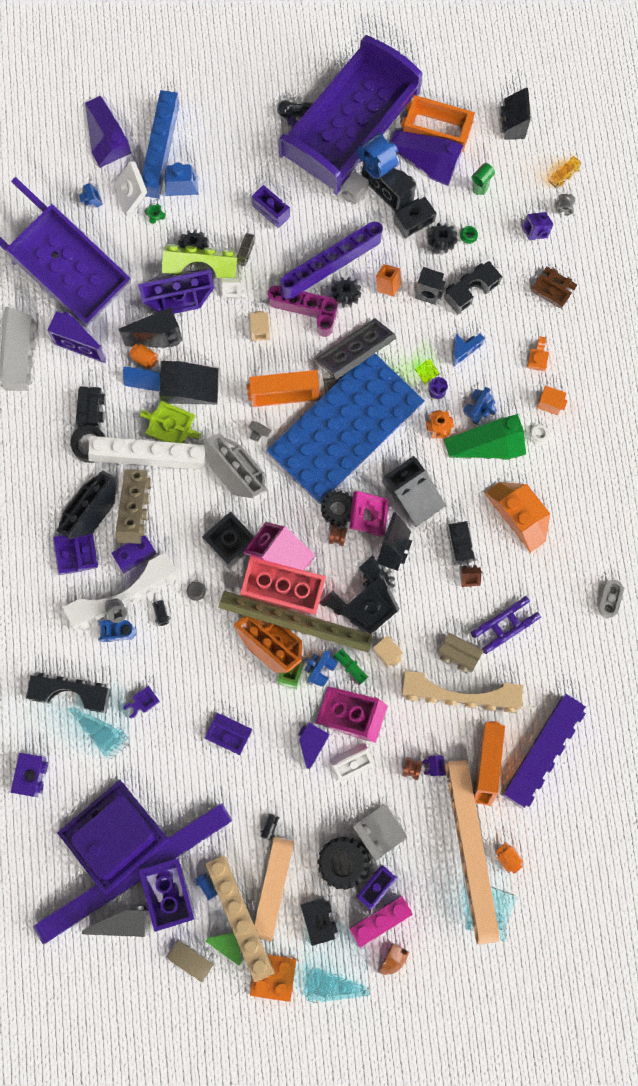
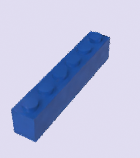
M160 90L141 176L147 190L145 197L160 199L165 168L168 163L180 106L178 92Z

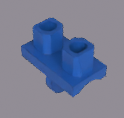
M485 387L484 390L475 389L471 396L472 400L476 401L475 406L467 403L463 409L464 415L471 418L473 424L478 425L482 417L487 418L489 414L495 415L497 409L494 407L496 402L492 400L493 396L490 394V388Z
M326 650L318 664L316 661L319 656L313 654L311 659L304 658L303 661L307 664L304 671L309 673L312 667L315 668L307 683L324 688L329 678L321 674V670L325 667L333 672L338 664L330 656V652Z

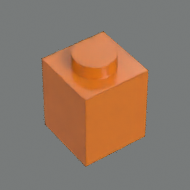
M383 264L376 275L377 292L395 296L402 285L400 268Z
M545 385L537 409L558 416L560 410L564 411L568 401L565 399L566 392Z

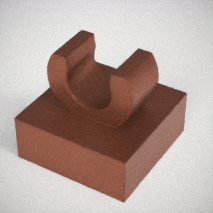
M473 564V568H466V565H463V568H461V587L481 586V567Z

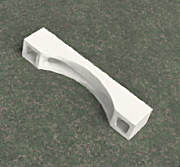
M164 552L151 559L140 578L124 592L101 600L79 598L62 609L75 631H83L90 627V623L96 620L98 622L108 617L105 605L109 600L117 598L124 605L129 602L135 603L142 598V595L157 591L160 585L174 582L179 575L168 554Z

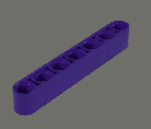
M370 222L285 274L280 280L281 296L285 299L294 298L379 245L382 239L383 226L379 222Z

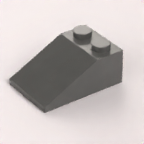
M131 905L130 909L83 929L82 935L146 937L150 935L151 917L149 910L146 909V905Z

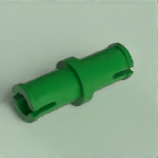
M343 648L333 656L345 668L344 671L346 673L349 672L359 685L369 677L357 665L358 662L354 661Z

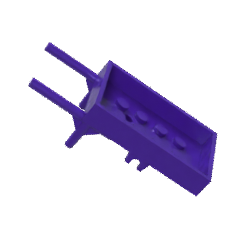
M14 177L11 183L34 203L42 213L10 245L0 237V247L6 251L13 265L18 264L39 284L42 290L49 294L50 298H54L86 328L130 283L131 278L52 203L47 207L17 177ZM52 254H57L58 257H57V258H53L51 255H52Z

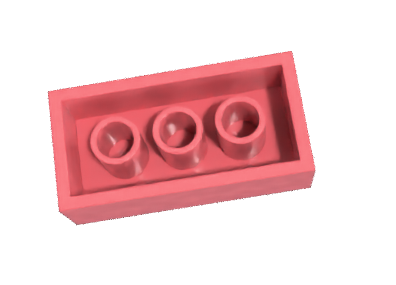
M250 556L240 595L315 616L326 576Z

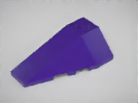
M98 96L85 102L91 152L99 168L132 154L126 136L103 98Z
M399 130L395 131L391 140L397 147V153L404 159L410 160L418 170L424 171L431 180L449 186L460 161L464 145L444 138Z

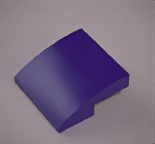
M93 534L73 539L65 536L53 537L58 575L98 568Z

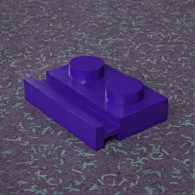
M217 712L204 739L241 756L253 729Z

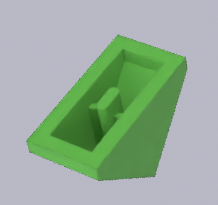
M302 660L288 673H280L277 681L278 685L297 690L305 662Z
M234 932L210 936L205 941L238 966L242 963L241 949Z

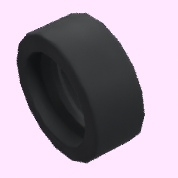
M84 425L73 432L70 438V446L74 455L80 461L94 463L96 461H89L88 454H84L79 450L78 442L87 434H94L97 437H105V435L98 427Z

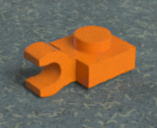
M539 336L536 349L530 350L527 364L528 369L546 371L549 352L544 351L547 337Z

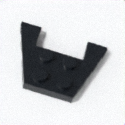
M373 555L359 566L361 572L372 583L354 599L346 604L332 590L319 602L320 605L327 606L334 610L335 614L346 617L352 624L369 634L377 630L400 609Z

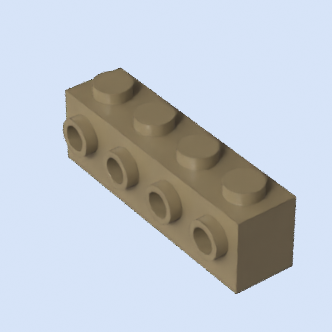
M125 469L115 531L117 543L141 544L142 536H145L146 525L144 520L148 518L146 505L150 503L148 489L152 488V478L148 477V470Z

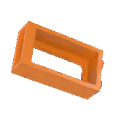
M414 95L412 102L410 101L406 108L408 115L403 117L401 123L403 132L448 139L464 145L462 151L464 152L475 112ZM422 115L463 128L460 138L414 125L416 116Z
M317 370L249 377L250 383L246 384L248 401H252L253 407L319 400Z

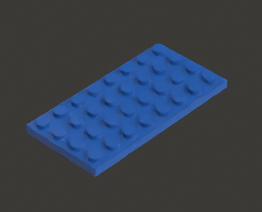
M375 353L351 369L273 443L266 452L318 504H321L324 496L326 497L329 492L332 493L424 403V400Z

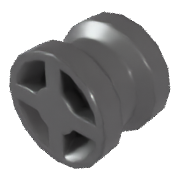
M571 194L559 195L557 200L559 204L556 206V212L564 216L572 215L574 213L573 205L576 202L575 196Z
M115 598L106 603L105 611L109 620L114 623L124 621L127 617V610L123 602Z

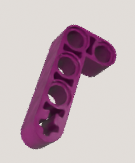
M274 285L269 288L268 303L271 307L317 318L318 334L322 337H328L332 334L338 308L335 299L303 291L294 298L284 301L280 294V286ZM291 299L298 300L296 303L290 302ZM314 303L316 306L309 307L308 304ZM327 307H331V308H333L334 310H332V311H327V310H325V309H326ZM328 324L329 327L323 328L321 325Z

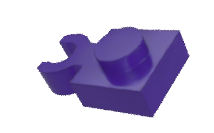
M148 685L133 696L135 700L133 704L128 703L123 709L126 711L129 708H133L134 712L129 718L134 719L138 715L139 710H142L145 714L158 705L160 700Z

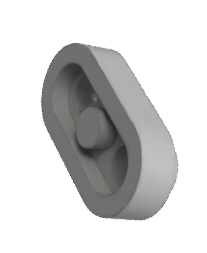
M610 580L603 587L598 611L605 618H612L619 611L624 593V587L620 581ZM610 588L615 589V594L610 592ZM605 606H609L611 611L607 612Z

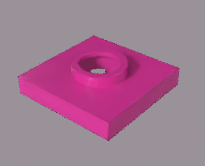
M354 491L349 529L380 537L385 536L389 499ZM365 508L371 512L370 521L363 518Z

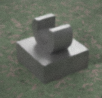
M254 420L248 426L253 429L249 438L255 442H258L261 436L268 437L272 431Z

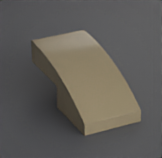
M177 939L166 956L167 959L200 982L204 981L214 966L211 961L179 939Z

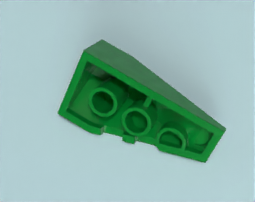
M518 414L500 418L444 439L449 458L511 460L527 454L524 430Z

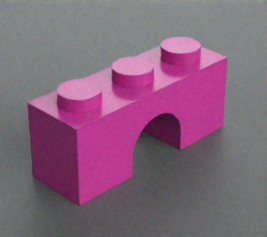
M400 895L377 912L350 926L349 929L359 947H362L412 916L413 913L403 896Z

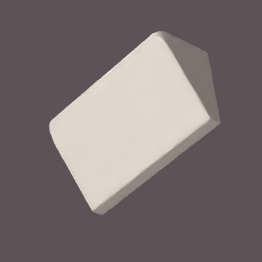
M361 743L329 759L339 782L375 764L365 743Z

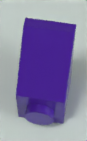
M309 722L307 726L303 725L298 733L303 758L308 770L312 768L330 734Z

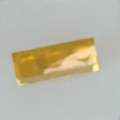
M573 156L550 176L549 183L556 189L562 187L567 179L570 180L574 173L579 172L582 163Z

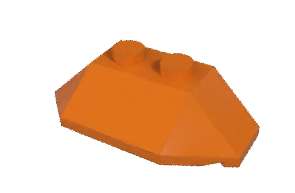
M498 482L484 492L530 553L546 542L550 512L528 484Z
M243 616L233 624L247 649L273 672L288 673L302 661V640L288 628Z

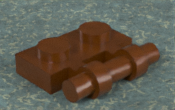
M546 266L543 273L548 275V277L541 274L531 288V292L562 310L572 294L567 288L574 291L578 284L573 282L572 278H566L559 274L555 268L551 269ZM555 279L556 281L562 283V286L557 284L553 280Z

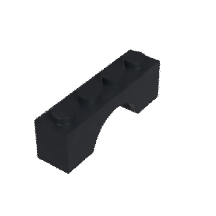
M37 673V676H30L26 699L49 704L59 693L70 691L80 696L84 709L107 714L111 690L106 688L107 685L103 683H95V686L87 685L88 681L76 679L75 682H70L66 677L57 676L56 679L49 678L48 674Z

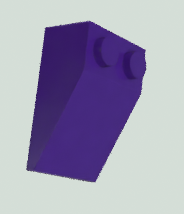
M56 311L47 330L54 345L106 363L101 346L78 323L73 315L68 312L61 313Z
M179 858L139 870L154 932L197 919Z

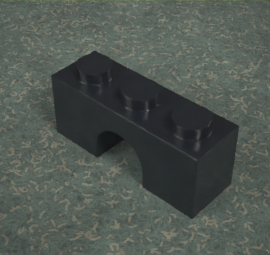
M490 261L484 264L480 263L472 273L463 275L458 283L449 285L446 288L444 299L457 314H460L473 303L474 296L470 293V288L478 287L487 294L500 285L503 276Z

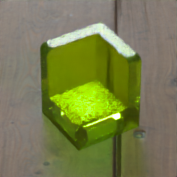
M430 358L414 368L424 385L440 374Z

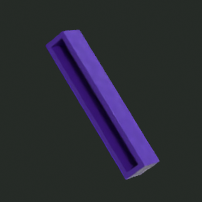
M566 693L562 695L501 796L521 809L532 804L535 799L533 796L535 790H540L545 782V779H543L546 772L550 773L555 766V762H553L557 755L560 756L566 747L563 745L567 738L571 739L576 731L574 729L577 722L580 723L586 714L584 712L585 705Z

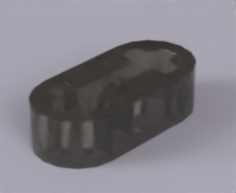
M245 234L237 255V265L246 267L255 244L256 235Z

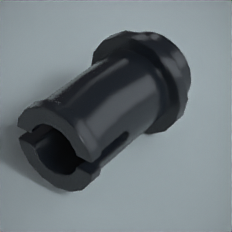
M164 600L157 601L158 604L153 602L152 606L156 616L155 623H158V626L169 624L170 616L167 615Z
M268 813L263 830H260V837L271 841L275 837L274 832L280 817Z

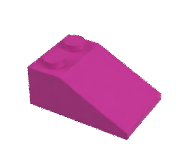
M328 686L315 723L358 739L376 743L388 705L378 698Z

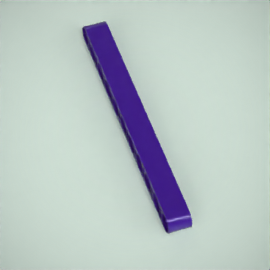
M223 803L168 838L170 841L109 894L104 895L98 886L95 885L35 924L33 929L42 945L141 882L139 870L176 859L231 823L233 819Z

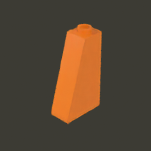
M496 721L485 722L482 729L473 787L475 803L486 806L493 804L499 789L505 725H501Z

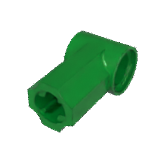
M483 163L471 176L473 192L476 195H485L487 193L491 178L495 175V170L489 163Z

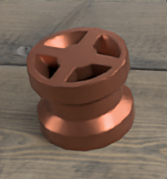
M332 525L328 544L337 543L339 546L344 547L347 528L340 529Z
M407 757L402 776H411L414 780H418L423 761H413L410 757Z

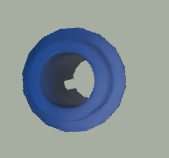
M204 873L195 879L197 882L196 886H200L209 901L218 893L209 879L210 875L207 876Z

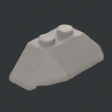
M220 433L204 441L209 467L232 495L254 498L266 491L264 472L240 444L223 437Z

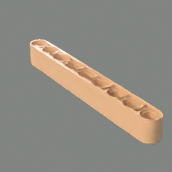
M467 760L448 761L445 764L475 940L477 945L499 942V930Z

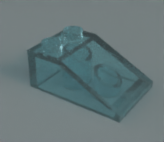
M69 708V711L104 757L113 759L130 745L127 741L129 739L128 735L120 727L115 728L78 709Z
M310 966L302 995L305 996V1000L317 1004V1001L327 1002L369 996L371 991L365 985Z

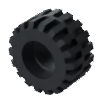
M347 836L337 837L326 843L319 852V859H317V864H319L318 871L319 873L321 872L323 881L325 880L329 886H333L335 889L346 890L359 885L367 877V873L370 870L369 863L371 862L368 856L369 852L365 849L364 844L355 838ZM341 850L351 852L356 861L355 869L349 875H340L333 867V857Z

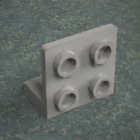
M382 805L352 826L374 861H377L384 854L407 839V835L386 805Z

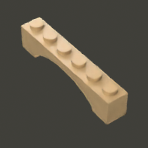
M405 671L401 697H406L407 701L425 699L426 703L431 704L443 701L448 706H457V703L465 704L464 707L476 709V706H484V710L496 711V708L504 709L506 713H516V710L519 711L522 707L523 685L503 683L501 688L491 692L463 694L449 691L433 684L425 678V673Z
M223 855L206 863L205 865L254 982L261 981L275 974L268 954L245 905L227 857Z

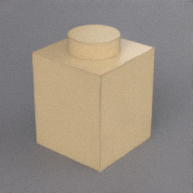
M255 311L250 313L252 341L270 340L268 312Z
M388 635L372 649L387 668L391 665L395 667L402 661L400 657L403 652Z

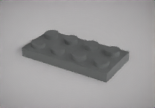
M375 318L316 357V360L331 376L338 379L396 339L394 332Z

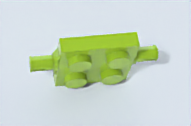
M161 401L153 413L144 409L140 413V417L150 420L149 427L145 433L146 436L160 442L184 443L188 436L199 440V437H201V433L192 430V424L196 418L195 414Z

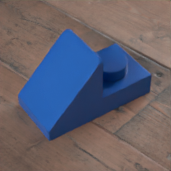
M456 333L452 360L454 367L483 346L485 338L481 333L476 337L474 335L471 336L466 343Z

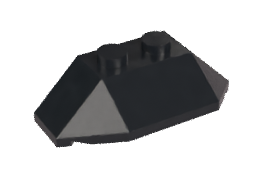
M102 470L97 476L87 481L61 514L57 532L69 539L93 534L115 504L116 477Z

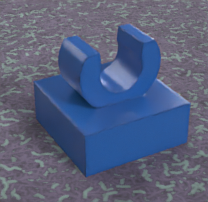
M90 183L84 185L85 193L79 195L80 201L84 202L86 206L93 204L97 208L103 205L98 189Z

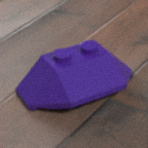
M211 269L181 272V274L166 275L138 284L143 304L157 312L171 307L173 314L200 309L215 288Z

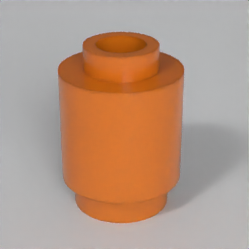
M136 343L130 350L129 356L132 357V360L146 369L153 368L158 361L157 353L143 344L139 345Z
M507 842L494 851L497 855V860L507 873L512 871L515 874L523 868L521 863L524 860L514 847L510 846Z

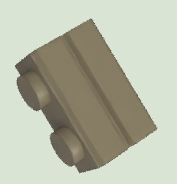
M448 632L437 655L440 656V661L448 665L453 663L457 665L459 671L467 674L474 671L484 650Z

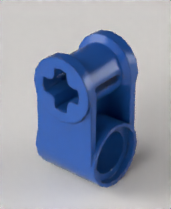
M110 620L98 621L100 626L98 642L131 640L136 635L135 626L127 620L120 623H114ZM125 626H130V632L122 635V629Z

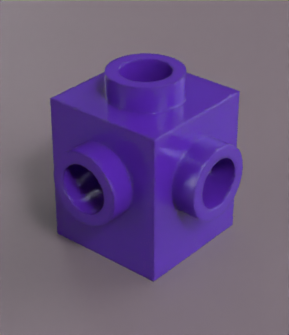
M547 212L527 214L522 229L528 240L548 238L554 224Z

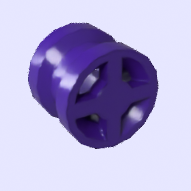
M442 377L432 379L428 389L429 395L433 399H442L448 389L447 381Z

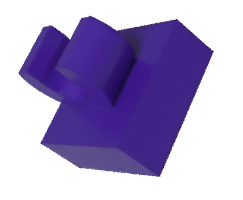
M428 756V759L423 760L422 764H429L430 768L428 771H424L425 775L446 776L444 756Z

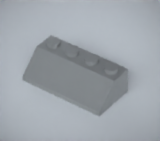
M11 307L4 308L0 351V381L7 391H29V386L33 383L31 367H34V357L32 356V351L36 348L34 333L37 332V322L34 321L32 315Z

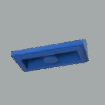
M127 366L123 367L124 386L160 391V372Z

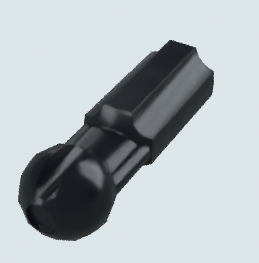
M282 100L277 105V112L284 118L291 115L302 117L313 103L303 102L301 104Z

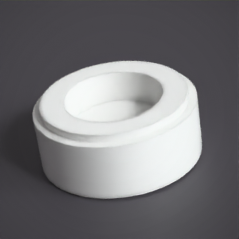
M535 425L530 431V439L535 444H543L549 437V430L544 425Z

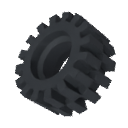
M333 490V493H327V496H324L321 503L322 517L330 525H337V527H340L342 524L343 526L346 525L347 522H350L353 497L349 496L347 492L343 493V490H339V492ZM335 502H341L345 505L346 510L341 515H335L331 511V505Z

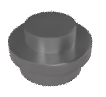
M192 582L188 585L186 593L191 600L199 601L204 598L206 589L202 583Z

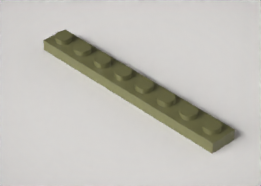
M223 591L218 608L312 635L360 651L369 652L371 648L372 634L228 591Z

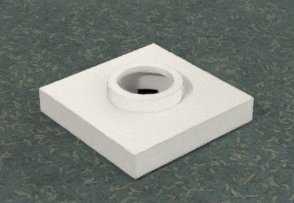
M130 161L115 182L126 214H132L147 194L136 162Z

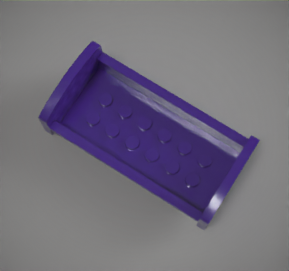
M365 35L360 40V48L291 131L288 134L283 133L278 138L279 157L283 158L285 156L332 188L334 194L337 195L341 191V185L360 163L357 149L377 133L381 132L384 134L414 95L418 96L420 94L423 72L394 48L376 38Z

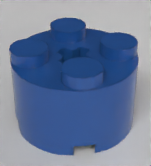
M381 132L357 149L360 162L364 160L367 165L364 167L365 170L375 179L383 177L399 165L396 145L393 142L389 143Z

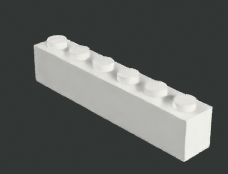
M90 436L88 456L89 461L203 470L205 445Z

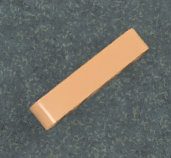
M274 837L254 924L262 940L271 942L273 940L294 845L293 840Z

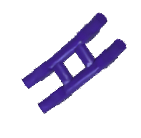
M527 595L471 631L473 638L485 633L490 628L497 635L498 638L482 647L484 654L493 651L542 618L541 614L537 611L520 623L514 615L516 611L531 602ZM508 618L513 628L504 633L498 623Z

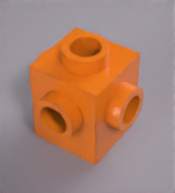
M436 410L429 414L428 421H426L427 432H430L431 439H442L450 436L451 430L454 428L453 418L449 417L448 411Z

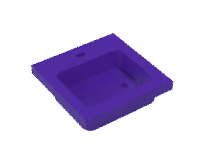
M121 779L57 832L104 895L109 894L170 841Z

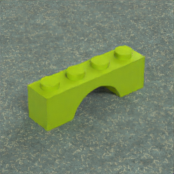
M175 244L163 246L162 273L181 274L184 267L188 264L204 262L213 268L217 278L236 277L237 253H234L233 250L215 251L214 248H204V250H201L195 246L180 248Z

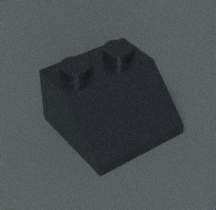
M523 88L504 98L503 105L499 107V116L503 120L500 124V131L504 133V140L526 138L531 121L528 88Z
M396 512L392 514L377 563L378 565L398 571L400 564H405L408 554L404 552L405 550H410L413 540L409 539L411 530Z

